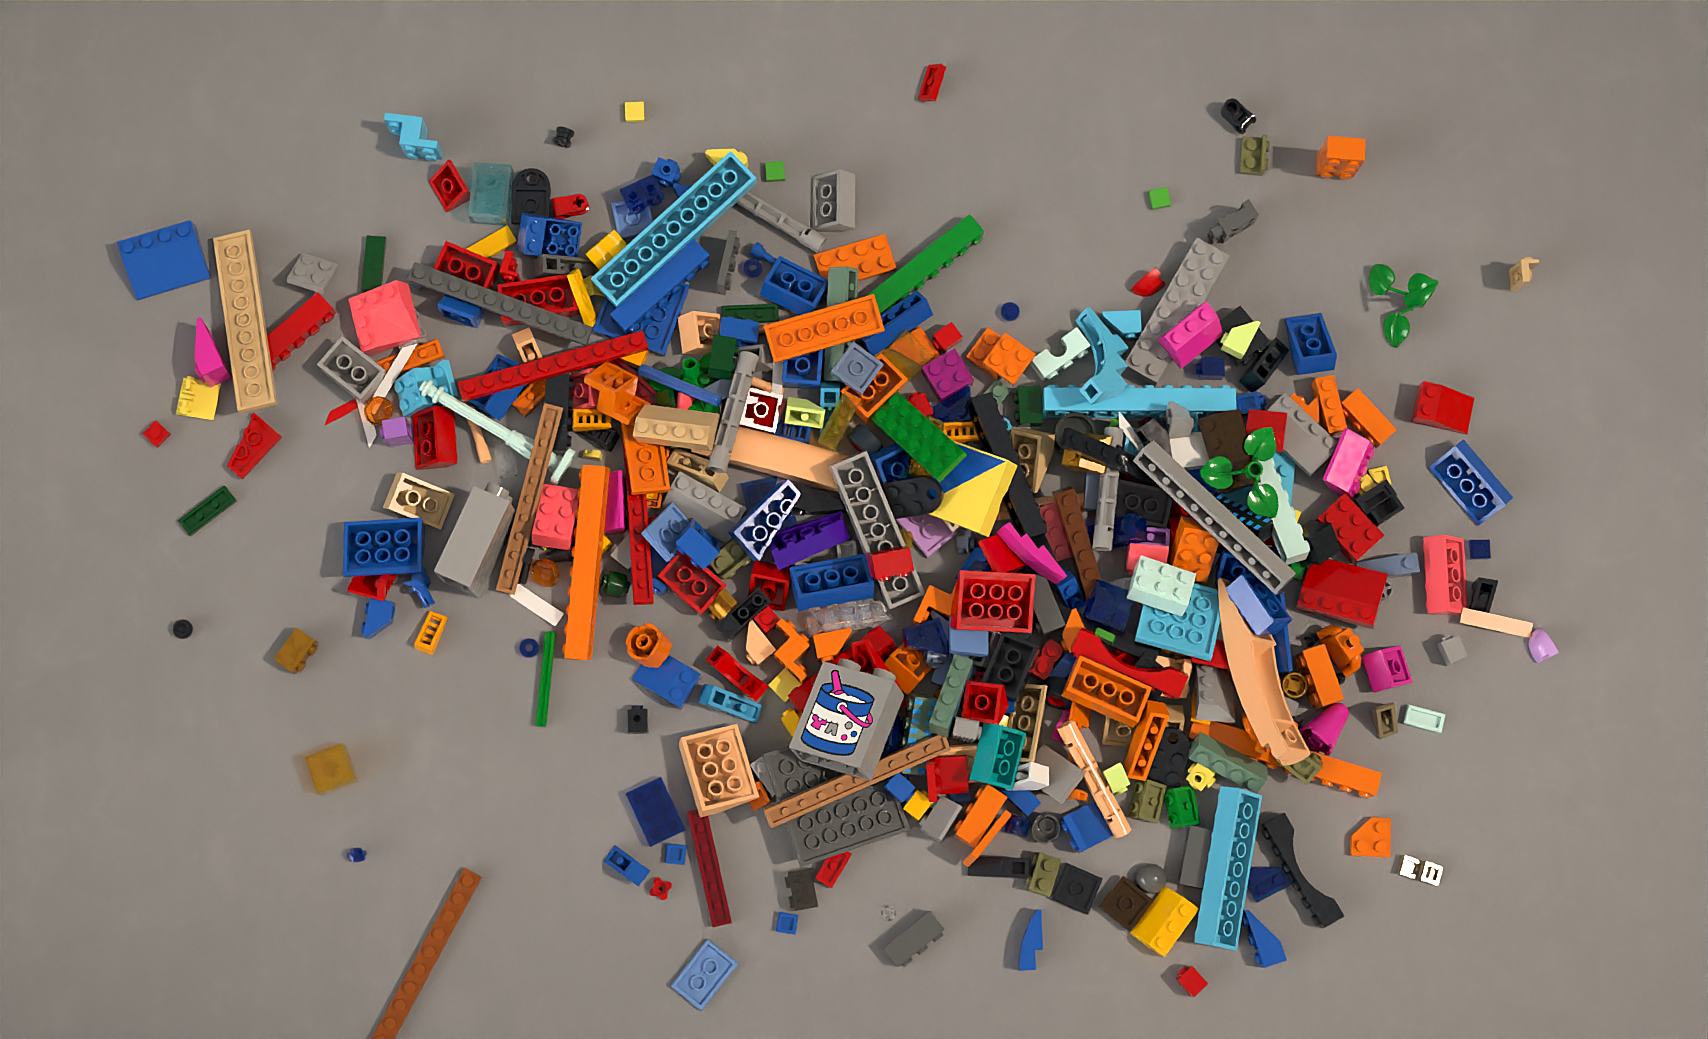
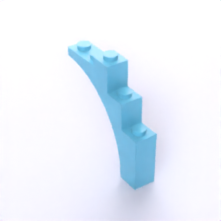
M1090 307L1085 308L1075 321L1084 332L1092 348L1095 359V374L1079 391L1093 405L1117 397L1128 385L1120 375L1128 367L1121 356L1129 347L1118 334L1113 335Z

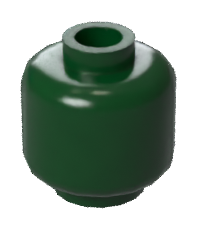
M609 571L603 575L600 589H603L605 595L621 598L624 593H628L630 582H627L625 574Z

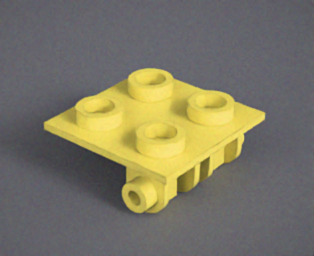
M191 376L183 377L176 415L214 420L221 383L210 388L207 382L203 383L202 380H197Z

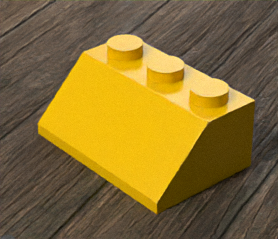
M1164 886L1130 934L1159 956L1165 957L1199 908L1183 896Z

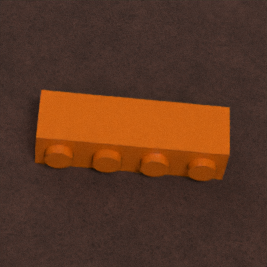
M1147 700L1123 763L1127 778L1146 781L1170 716L1165 703Z

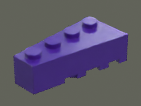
M839 511L777 531L772 538L770 546L776 566L780 570L837 544L844 543L850 539L843 513Z

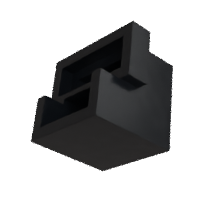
M1387 479L1354 500L1361 511L1377 527L1405 509Z
M1309 520L1301 526L1304 541L1307 540L1310 547L1307 558L1300 561L1303 568H1309L1313 564L1320 565L1341 550L1332 523Z

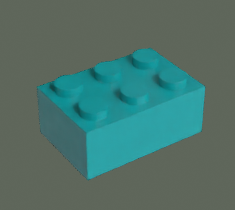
M983 723L970 779L1013 790L1026 733L998 724Z

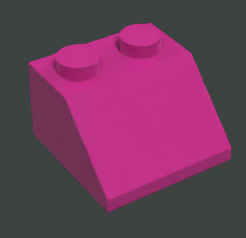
M1401 646L1378 650L1362 656L1364 668L1368 673L1369 684L1374 693L1413 683Z

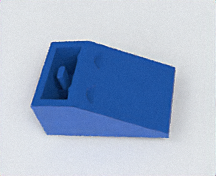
M522 213L516 250L522 254L537 256L548 254L577 257L582 222Z

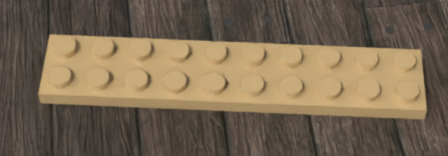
M249 229L213 238L237 411L244 413L277 405L252 232Z

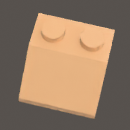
M691 311L678 317L682 354L700 355L711 352L713 336L718 335L721 314Z

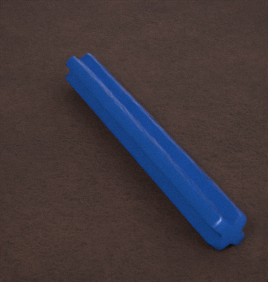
M644 364L638 368V374L713 406H718L721 403V396Z

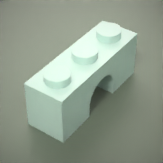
M1078 328L1062 337L1060 343L1065 349L1063 356L1055 357L1045 349L1031 361L1030 365L1042 381L1046 379L1052 380L1058 375L1057 372L1060 369L1066 370L1073 365L1072 361L1077 357L1082 359L1089 353L1087 350H1089L1090 344Z

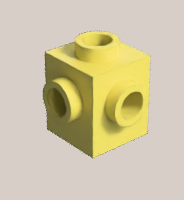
M1194 762L1188 769L1190 774L1186 780L1189 781V784L1194 789H1199L1200 791L1205 787L1209 789L1216 781L1214 776L1217 773L1199 763L1196 764Z

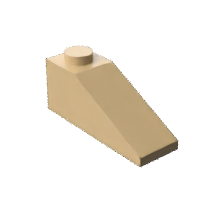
M678 448L674 449L666 462L668 466L678 472L680 471L718 493H720L729 479L727 473L710 470L708 468L709 460Z

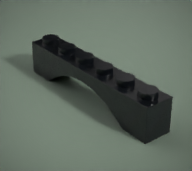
M1285 812L1261 825L1263 836L1266 840L1269 839L1271 841L1273 853L1276 857L1279 856L1283 862L1281 866L1284 872L1290 874L1293 880L1291 884L1295 891H1299L1302 895L1301 901L1306 909L1309 908L1313 914L1311 919L1314 924L1320 928H1325L1343 918L1344 914L1335 899L1315 889L1301 873L1294 854V828Z

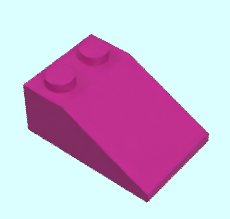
M199 317L197 318L194 356L197 366L194 368L202 382H207L211 388L231 379V376L209 329L202 318Z

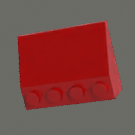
M1327 559L1320 565L1313 564L1307 570L1297 608L1300 611L1374 629L1388 574Z
M959 570L951 607L950 627L961 630L1032 633L1036 574Z

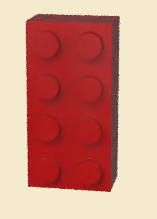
M568 274L497 285L498 293L566 318L580 316L578 305L567 278ZM502 316V322L505 327L524 324Z

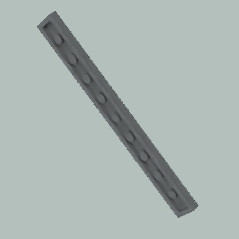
M414 262L407 278L412 283L587 346L593 331L591 326Z

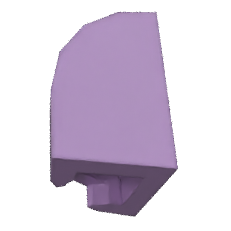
M1537 628L1532 632L1529 638V649L1537 664L1559 653L1553 641L1544 630Z

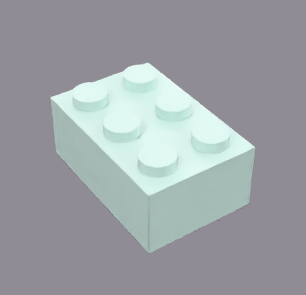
M1141 555L1134 568L1127 599L1182 617L1190 601L1196 573Z

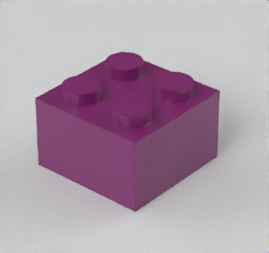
M955 348L922 366L921 373L940 404L973 386L974 383L973 377Z

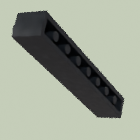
M992 392L971 397L965 405L983 451L1018 465L1009 488L1003 497L1012 524L1021 537L1027 533L1031 540L1039 539L1047 533V525L1040 515L1039 505L1034 500L1032 487L1026 480L1025 470L1020 465L1018 452L1014 450L1011 435L1007 432L1005 420L998 410L997 400L993 397Z

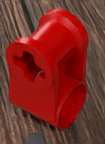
M582 194L560 196L551 200L554 218L566 219L586 214L589 210V203ZM582 201L581 207H578V202Z

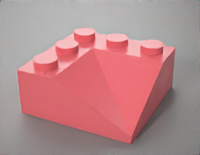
M395 280L348 299L360 350L363 353L376 355L421 338L408 283Z

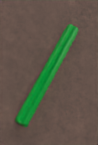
M552 631L545 632L535 723L537 727H546L556 639V633Z

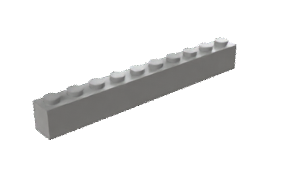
M1154 440L1141 449L1134 458V463L1274 594L1286 586L1296 573Z

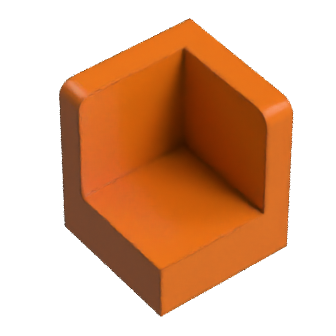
M761 781L755 783L759 798L749 801L753 811L771 803Z

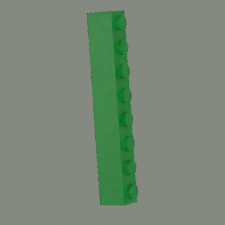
M970 214L868 294L875 295L880 315L908 297L913 291L921 290L928 279H935L943 267L946 269L950 267L957 256L962 257L969 251L968 248L972 244L976 246L983 240L984 230Z

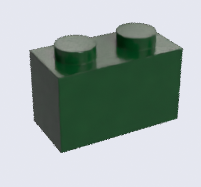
M721 335L713 336L708 377L725 380L731 379V373H735L737 362H733V359L738 357L739 346L736 345V338Z
M1041 385L1018 386L1016 392H1013L1014 404H1017L1018 410L1014 412L1015 422H1018L1019 428L1041 427L1043 424Z

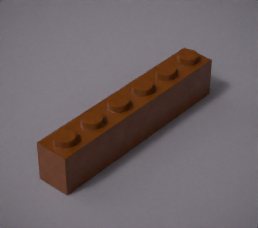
M1068 486L1053 491V498L1085 602L1091 604L1106 599L1107 596L1075 489Z

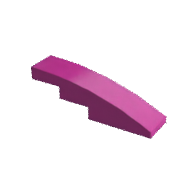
M1010 522L996 532L1024 563L1054 584L1067 577L1044 545L1038 549L1027 533L1021 537Z

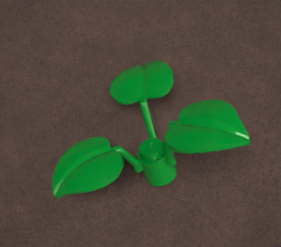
M1375 264L1371 269L1369 278L1372 292L1376 295H1384L1389 289L1390 291L1405 295L1404 303L1408 308L1398 312L1397 315L1390 313L1386 317L1383 326L1388 342L1393 347L1398 348L1407 338L1410 331V323L1402 314L1413 311L1414 308L1424 307L1426 301L1434 293L1439 281L1425 274L1416 273L1408 281L1409 292H1405L1391 287L1395 281V275L1390 267L1384 264Z
M711 352L704 355L699 362L693 357L686 358L682 363L681 373L674 367L662 368L659 371L683 380L685 374L687 378L694 381L695 386L699 387L697 378L700 375V370L703 373L708 372ZM648 379L652 388L659 393L672 389ZM700 400V402H694L688 410L719 414L720 406H713Z
M1266 427L1254 431L1246 438L1244 451L1249 455H1253V462L1247 464L1244 469L1232 471L1231 462L1225 457L1218 456L1210 459L1200 470V475L1205 483L1216 489H1225L1231 486L1233 483L1232 475L1244 473L1247 478L1255 479V490L1251 491L1247 496L1248 508L1256 515L1275 518L1278 512V496L1275 489L1269 484H1262L1258 488L1259 476L1263 473V466L1259 461L1271 459L1276 452L1273 428Z

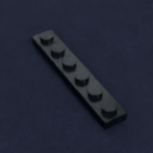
M1069 427L1064 429L1060 447L1149 485H1157L1152 478L1133 462L1136 456Z

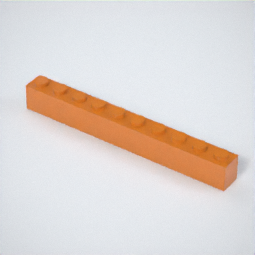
M583 465L579 472L581 488L577 492L579 507L576 508L575 517L578 520L577 527L574 528L573 533L576 541L575 546L572 548L574 561L570 567L572 582L568 587L570 603L566 607L568 623L564 627L566 642L563 643L562 652L565 654L564 658L592 660L610 468L606 466Z
M1191 721L1187 733L1188 739L1191 740L1190 744L1198 733L1202 732L1257 762L1265 763L1267 768L1276 770V767L1284 769V773L1294 775L1276 761V758L1271 753V748H1267L1265 754L1256 752L1257 742L1252 741L1250 734L1246 733L1245 730L1216 721H1211L1210 725ZM1316 753L1322 758L1323 766L1311 781L1314 779L1320 780L1322 785L1328 787L1336 785L1340 787L1339 790L1351 793L1352 790L1358 792V796L1370 799V796L1377 795L1382 776L1381 772Z

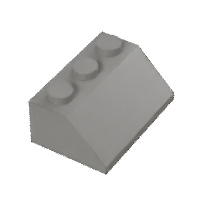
M838 169L813 177L812 229L817 232H843L855 229V174Z
M343 336L339 338L317 364L321 372L363 405L376 392L386 373L385 369Z
M1196 663L1193 675L1196 720L1235 723L1233 683L1230 675L1222 668Z

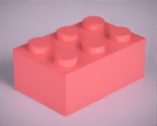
M550 484L543 485L532 530L533 545L571 551L574 528L577 526L578 520L575 517L576 508L579 507L578 489Z

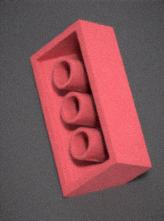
M1448 535L1424 537L1423 552L1425 558L1426 608L1428 614L1462 615L1463 608L1468 609L1464 539Z

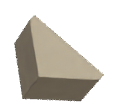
M1393 702L1369 711L1380 739L1398 733L1395 704Z

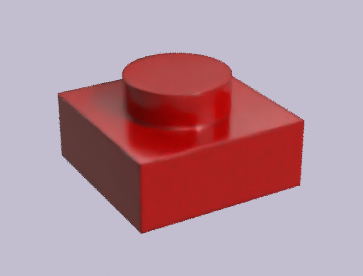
M157 420L142 433L157 448L171 435Z

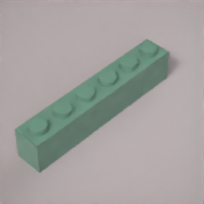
M848 266L829 268L827 307L857 299L858 269ZM855 340L825 349L824 381L843 383L830 372Z

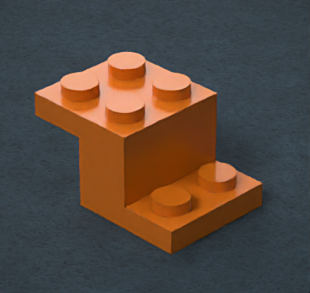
M988 327L968 353L966 359L995 380L1000 376L1014 386L1036 354L1007 333H1004L1001 337Z
M610 362L603 363L585 376L584 383L600 391L597 410L623 424L630 425L633 423L644 405H651L649 402L635 396L638 377Z
M956 584L951 594L929 585L912 625H925L932 609L945 620H948L951 615Z
M781 618L776 623L777 629L788 640L774 653V659L803 684L807 680V670L800 663L797 665L796 663L810 650V640L803 633L799 635L795 631V625L787 619L785 621Z

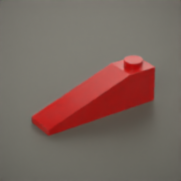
M869 639L851 643L853 662L861 666L860 672L872 675L875 668H881L890 672ZM895 680V683L897 684V686H898V687L900 688V690H901L900 685H899L898 682ZM904 697L901 702L900 708L906 705V700Z

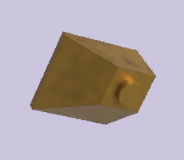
M1083 433L1106 444H1112V436ZM1064 449L1061 464L1069 470L1099 474L1106 473L1107 466Z

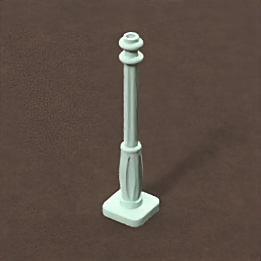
M432 380L422 383L419 391L422 392V397L430 396L433 398V403L440 402L506 441V445H509L530 460L535 440L516 432V430L511 431L444 392V387H435ZM569 448L563 457L557 456L552 452L548 465L549 471L553 473L550 478V485H558L572 462L576 451Z

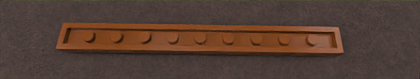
M466 868L463 869L371 1039L396 1038L482 879L480 875Z

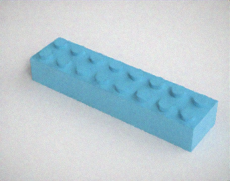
M1220 787L1201 905L1198 912L1195 943L1237 951L1262 795L1241 788Z

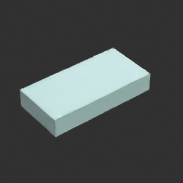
M1408 704L1406 705L1402 724L1440 734L1442 733L1446 714Z

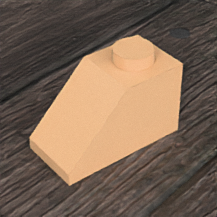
M529 327L512 334L524 363L543 358Z
M751 620L748 627L746 652L748 654L746 658L752 665L756 663L759 667L774 655L776 649L753 620Z

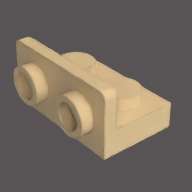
M1524 257L1509 269L1511 292L1519 291L1532 279L1531 270L1539 264V259Z

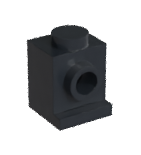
M643 705L632 706V709L627 710L628 733L648 734V710L643 709ZM637 715L641 716V721L635 722L634 717Z

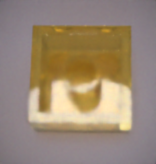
M343 743L304 757L317 794L321 796L359 781L347 747Z

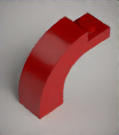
M718 645L705 659L717 672L750 699L757 701L769 687Z

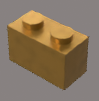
M296 627L273 660L292 673L297 674V672H301L305 668L307 658L315 654L319 642Z

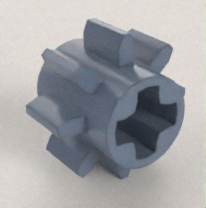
M930 644V649L926 648L924 650L923 661L928 663L930 668H940V664H944L946 661V651L941 650L939 645Z

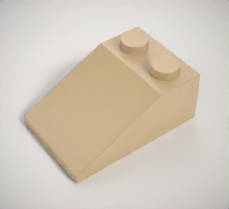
M1026 428L1011 429L1012 445L1014 450L1018 452V460L1021 467L1025 470L1026 480L1032 487L1033 492L1037 493L1053 455L1055 435Z
M397 472L383 508L407 518L422 517L424 524L441 530L455 494L405 473Z

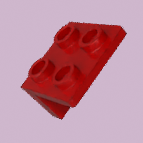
M397 574L354 576L347 587V592L384 601L397 578Z
M966 755L936 756L927 760L929 802H937L938 795L969 793Z

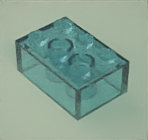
M473 162L468 218L471 223L509 226L514 175L511 165Z

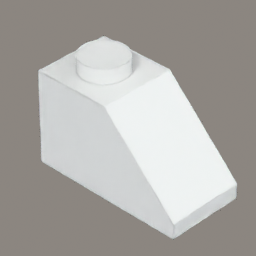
M1034 762L1018 766L1013 790H1005H1038L1049 786V767Z

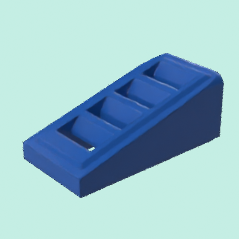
M780 420L777 423L776 432L772 434L809 444L812 427L787 424L784 420ZM783 425L782 434L779 435V426ZM787 427H791L789 436H785ZM794 428L798 429L796 437H793ZM802 430H805L804 439L800 438Z

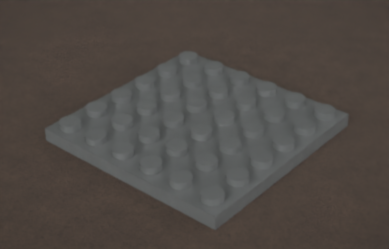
M789 746L762 755L778 802L844 774L801 761ZM890 777L785 822L800 868L910 830L901 803L883 787Z

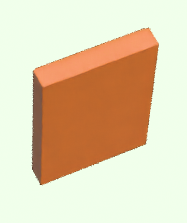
M1005 810L993 823L977 846L973 848L962 862L966 867H969L980 856L1011 817L1010 812Z

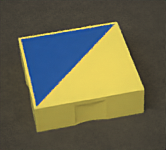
M953 441L967 456L940 482L944 492L943 501L937 510L928 515L989 537L999 513L1001 501L1009 488L1018 465L1004 458ZM934 489L928 490L932 497H937V492Z

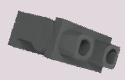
M1248 199L1242 203L1238 212L1227 214L1225 218H1218L1215 225L1209 229L1210 232L1207 234V237L1212 245L1220 240L1222 243H1225L1229 238L1254 225L1259 214Z

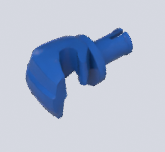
M424 566L422 572L399 574L412 575V580L404 581L403 584L412 587L409 589L410 593L418 594L424 608L435 604L427 589L431 582Z

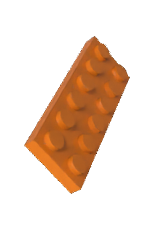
M874 294L764 326L774 363L885 332Z

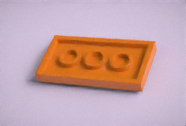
M886 234L814 254L819 276L827 280L829 268L848 266L858 269V282L893 272L897 269Z
M635 421L630 425L621 423L631 495L669 492L670 484L664 445L638 442L633 437Z

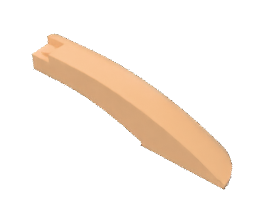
M718 422V424H717L715 439H716V435H717V432H718V428H719L720 422ZM739 426L732 453H729L731 456L729 464L771 474L809 487L839 493L828 465L850 456ZM691 450L692 454L710 459L712 451Z
M1219 578V611L1225 651L1243 709L1262 747L1271 748L1272 755L1279 759L1282 765L1286 766L1300 762L1311 753L1293 721L1282 691L1274 646L1277 644L1272 635L1257 636L1251 631L1250 624L1241 616L1239 608L1230 600L1229 593L1225 589L1231 582L1224 578Z

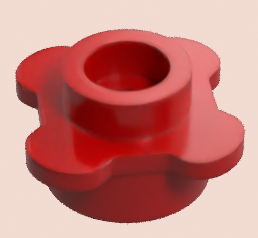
M657 877L653 880L654 885L649 890L651 896L656 895L661 900H666L668 898L667 893L672 888V884L669 881H662L661 878Z

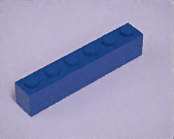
M693 239L610 313L611 319L626 335L629 332H635L640 326L639 323L644 319L648 320L654 314L653 311L657 307L661 308L667 303L669 296L672 294L676 295L682 289L681 286L685 282L689 283L694 279L695 273L699 269L703 270L709 265L710 255Z

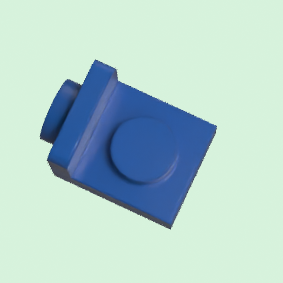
M1255 391L1236 396L1237 409H1240L1241 415L1248 414L1249 409L1265 411L1266 399L1260 392Z

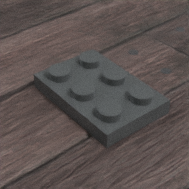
M729 230L717 281L718 294L726 295V291L731 288L732 274L730 273L735 271V254L738 255L740 249V238H737V231Z

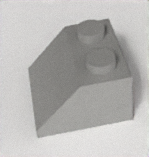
M943 796L937 799V802H932L930 805L931 813L929 816L925 814L919 823L922 826L920 830L938 842L942 841L962 808L959 804Z

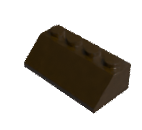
M1240 409L1215 413L1198 419L1209 460L1218 456L1225 457L1231 462L1232 471L1242 470L1247 464L1253 462V455H1249L1244 451V442L1248 435ZM1244 473L1232 475V485L1225 489H1218V491L1222 494H1228L1254 485L1255 479L1247 478Z

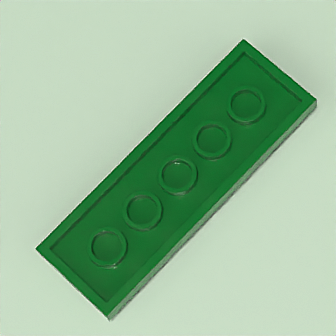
M897 391L870 417L881 430L939 483L967 456L956 443Z

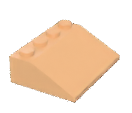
M737 724L681 737L679 748L700 818L720 813L759 798Z

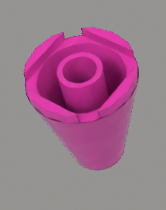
M1334 703L1299 729L1309 749L1316 753L1323 752L1326 756L1332 753L1349 717L1347 706L1343 703Z

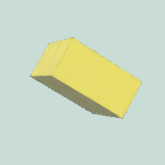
M784 668L768 686L786 703L789 700L788 695L791 691L802 684Z

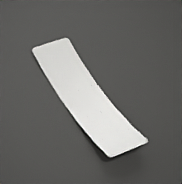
M517 584L515 595L510 594L513 599L554 626L557 625L564 613L520 584Z

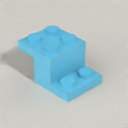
M385 113L384 121L392 134L400 136L399 145L405 156L410 159L421 157L433 162L442 160L443 152L438 141L426 140L428 128L423 117Z
M442 360L433 367L413 368L395 380V391L398 395L399 407L403 417H410L419 410L433 406H444L440 402L433 403V398L428 395L425 397L421 396L422 392L419 391V388L424 381L432 380L435 387L440 388L442 386L447 394L454 398L458 396L449 360Z

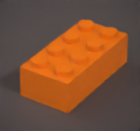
M1079 656L1072 667L1061 696L1133 728L1140 720L1152 687L1083 656Z

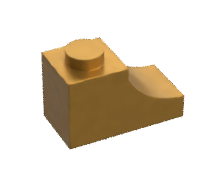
M723 589L708 606L710 611L708 615L715 622L717 620L720 621L737 607L738 603Z

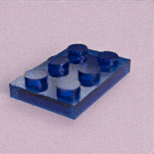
M662 777L626 793L650 847L686 831Z

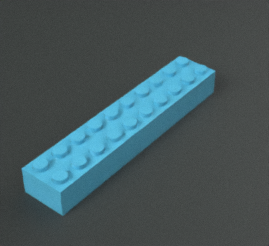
M730 151L591 278L592 283L617 308L687 244L701 236L757 184V178Z
M1048 385L1041 394L1043 418H1062L1066 414L1080 413L1089 418L1112 419L1113 417L1119 419L1120 412L1125 419H1144L1157 415L1163 419L1169 401H1173L1186 408L1189 414L1199 413V419L1215 413L1236 410V388H1230L1228 385L1219 386V388H1211L1209 385H1203L1200 388H1192L1190 385H1184L1181 388H1173L1172 385H1164L1162 388H1154L1153 385L1135 388L1134 385H1127L1117 397L1093 405L1079 391L1081 388H1078L1077 385H1067L1066 388H1059L1058 385Z

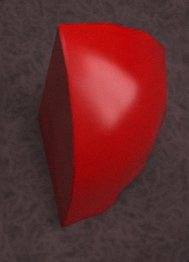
M1155 267L1131 288V291L1142 297L1152 296L1165 287V281L1159 278L1161 273Z

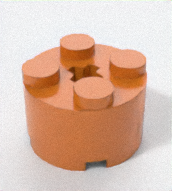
M643 623L644 625L634 627L626 638L628 654L644 667H660L672 648V643L668 636L650 623Z

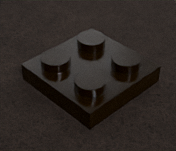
M1122 876L1098 907L1130 932L1154 900L1125 876Z

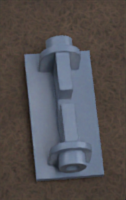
M961 527L957 533H964V536H957V550H959V554H966V551L972 553L977 546L975 532Z

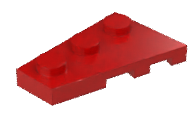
M254 412L248 428H245L243 432L244 436L240 444L236 446L227 465L242 480L282 438Z

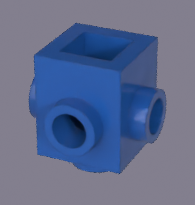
M658 157L651 172L652 180L657 181V184L667 188L669 186L673 188L674 183L679 182L682 174L680 173L679 165H677L678 163L671 159L665 160Z

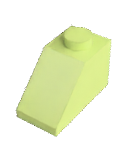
M1255 321L1232 328L1229 334L1225 332L1220 341L1223 343L1221 350L1241 360L1261 322Z
M787 398L785 423L823 428L825 409L807 399Z
M1121 762L1102 772L1112 793L1116 792L1117 795H1120L1128 790L1126 786L1130 785V782Z

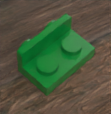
M1192 786L1165 791L1164 802L1171 829L1201 824Z

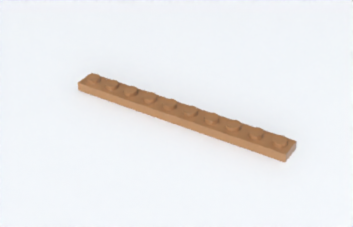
M544 403L496 587L497 591L515 595L563 407Z
M934 734L881 757L871 781L844 773L765 807L763 811L769 827L778 826L951 750L947 738Z

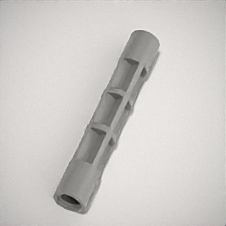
M749 192L736 203L753 213L755 217H760L775 226L777 230H781L795 238L799 243L817 254L821 251L827 240V237L809 226L806 227L791 218L789 214L781 212L766 203L764 199L761 200Z
M740 352L708 463V468L712 471L726 473L731 457L729 453H732L753 380L751 374L755 373L759 356L754 353Z
M1118 427L1104 428V435L1113 437L1111 446L1121 450L1124 430ZM1109 467L1106 468L1105 474H1100L1092 549L1097 551L1112 550L1119 471Z

